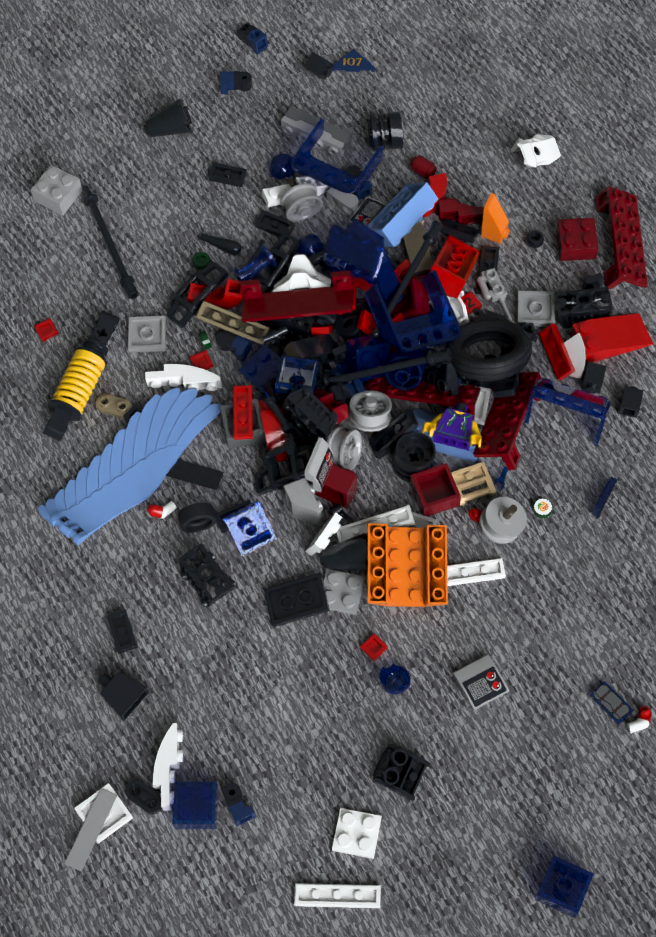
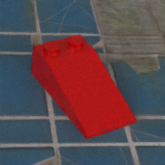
M449 235L424 282L430 287L444 292L447 296L457 299L481 251Z
M639 313L595 318L572 325L570 334L573 337L580 333L586 354L585 365L588 362L594 363L653 345V341Z

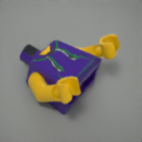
M457 403L455 410L447 408L444 413H440L430 422L424 423L422 433L429 432L431 437L434 433L433 442L469 451L470 446L472 447V444L479 445L478 447H481L482 436L478 425L472 420L473 415L466 413L468 406L464 403Z

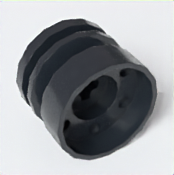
M399 111L388 112L387 121H383L381 113H378V122H376L374 114L369 115L368 135L373 152L378 151V143H380L382 151L385 150L386 142H389L391 150L403 148V130Z
M409 432L398 440L392 459V467L399 478L410 482L412 474L432 468L436 455V448L432 439L420 432Z

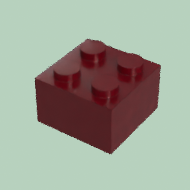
M594 218L558 220L556 234L560 261L596 259L598 241Z
M412 278L390 316L402 313L409 329L430 318L427 286ZM398 287L385 293L386 307Z
M333 462L322 491H315L314 495L334 504H340L341 507L348 509L357 492V475L352 470L342 469Z
M447 463L411 475L410 485L422 515L428 517L460 506L461 495Z

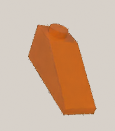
M491 193L484 206L481 237L501 244L503 239H507L510 233V229H508L509 220L495 194Z

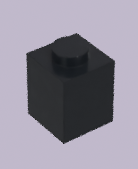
M312 52L304 68L325 80L331 75L334 65Z
M588 362L582 389L591 394L600 393L607 366Z
M625 386L618 414L637 418L644 390Z

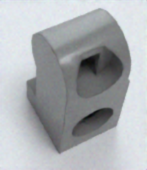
M339 180L327 191V200L346 214L352 215L357 210L358 197L346 192L344 184Z

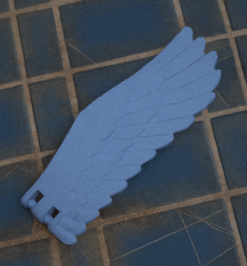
M177 387L170 389L161 397L158 394L154 395L146 403L141 413L136 412L130 418L127 428L118 431L113 444L109 443L106 445L101 456H95L88 468L83 467L78 472L76 480H69L65 490L60 489L54 499L49 498L47 500L46 506H39V514L53 527L57 526L59 531L66 537H71L75 544L80 545L104 524L148 499L166 477L165 475L174 466L193 439L221 413L220 406L222 404H210L212 402L211 395L197 398L198 391L193 388L180 392V389Z

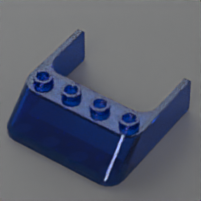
M321 118L292 158V169L343 193L360 192L382 161L384 146H379L359 177L349 174L314 158L310 154L312 148L324 132V119Z
M336 225L330 227L323 255L324 261L327 263L331 273L350 270L354 277L366 280L371 285L374 284L379 289L387 307L400 284L385 249L381 245ZM402 294V296H401V298L399 299L398 303H399V302L401 301V299L404 297V294Z
M436 270L431 271L423 278L424 285L434 306L433 312L393 323L377 284L373 285L365 293L366 300L383 339L402 352L410 353L450 342L461 336V327Z
M547 378L537 380L530 393L525 423H529L536 399L538 398L600 418L601 421L594 445L598 446L610 408L608 399L603 396L589 394L584 390L570 388L566 384L552 382Z

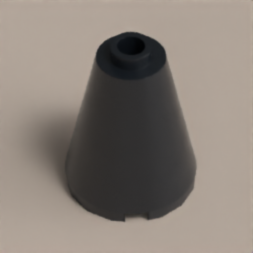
M183 99L176 100L146 120V125H144L146 134H150L151 137L193 132L194 129L189 127V124H192L188 109L181 104L184 102Z
M367 533L359 534L325 548L320 553L321 565H324L326 569L367 572Z

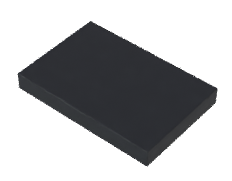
M320 572L264 589L273 627L330 611Z

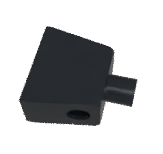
M121 672L117 673L113 679L104 673L98 680V683L104 687L100 693L102 698L123 722L149 693L145 685Z

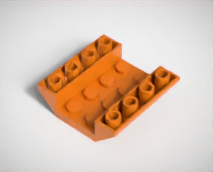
M368 523L367 603L385 607L447 605V525H426L425 528L388 527V524Z

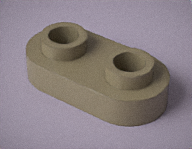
M108 394L101 395L96 400L99 412L122 419L132 408L130 401Z

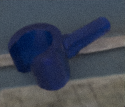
M504 467L501 476L495 479L493 483L494 487L496 483H501V491L505 488L504 480L508 472L507 467Z

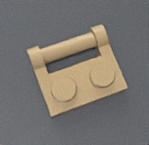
M484 462L451 472L461 495L460 506L465 505V502L486 495L492 496L496 494V489ZM486 484L485 488L462 494V490Z

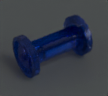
M264 246L260 247L262 254L241 270L236 267L232 269L239 281L251 279L269 264L273 267L278 265L273 255Z

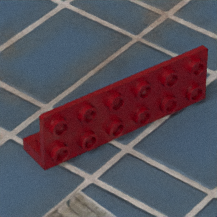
M608 186L595 196L597 212L604 213L609 209L615 264L604 272L605 286L613 289L624 281L645 288L648 286L637 197L636 195Z
M351 271L332 272L333 287L263 293L259 279L241 281L240 288L244 298L241 320L242 322H254L352 312L354 284Z
M539 372L519 373L520 382L516 394L509 397L494 398L481 432V447H478L479 445L476 444L473 452L474 457H502L508 470H516L520 453L515 440L531 397L533 401H541L545 391V385Z
M383 374L370 376L364 387L366 391H378L393 399L453 406L455 408L457 403H464L468 406L466 413L473 415V421H475V405L481 392V388L474 385H459V394L451 396L448 392L441 393L437 388V384L430 385L425 380L402 378L397 375L386 376Z

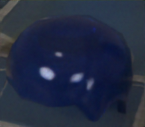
M278 154L273 157L269 172L272 177L278 180L285 177L291 178L296 172L297 163L291 155Z
M315 234L302 236L298 240L300 246L297 249V254H304L306 257H309L321 251L324 247L321 239Z
M392 664L388 668L383 667L379 673L380 685L386 693L391 695L401 694L410 686L411 677L409 671L403 666Z

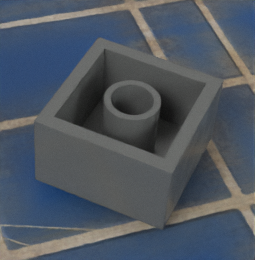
M257 398L253 399V439L234 440L233 403L220 406L229 449L266 442Z

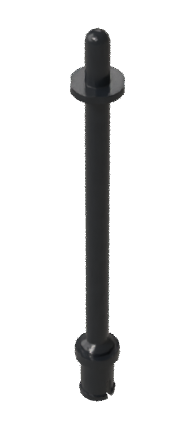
M85 185L82 188L85 195L83 199L84 205L90 206L121 275V286L124 287L129 299H135L139 296V292L134 285L135 280L133 276L128 275L97 207L98 196L92 194L89 187Z
M433 221L428 232L424 233V242L382 316L375 317L377 325L372 332L374 338L380 335L383 328L390 327L391 323L388 319L428 248L437 242V236L443 228L442 223L439 222L436 227L438 221Z
M450 348L435 352L431 350L428 351L426 356L330 377L326 373L323 375V379L313 381L312 388L325 386L328 390L332 384L426 363L435 366L439 362L452 360V352Z

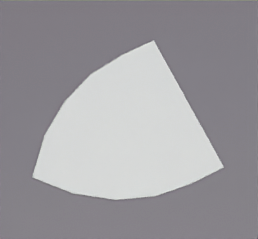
M577 333L564 342V345L575 369V372L569 376L581 378L586 354L580 333Z

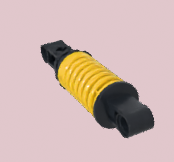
M103 310L91 337L84 340L83 347L75 348L74 355L56 388V392L53 394V399L48 402V408L53 412V415L43 431L44 435L61 442L69 421H80L84 411L83 408L90 399L89 396L92 394V390L101 376V371L107 366V361L104 357L108 353L106 345L118 325L119 317Z

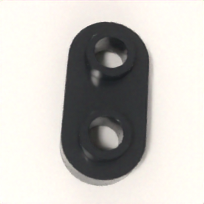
M132 780L126 785L125 794L132 803L151 815L161 811V796L140 780ZM139 789L140 793L133 795V790ZM156 801L155 807H149V803Z

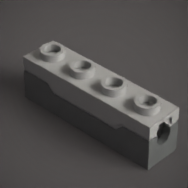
M293 106L289 108L281 119V129L285 134L293 135L302 142L313 144L317 149H324L332 156L342 157L352 143L351 132Z

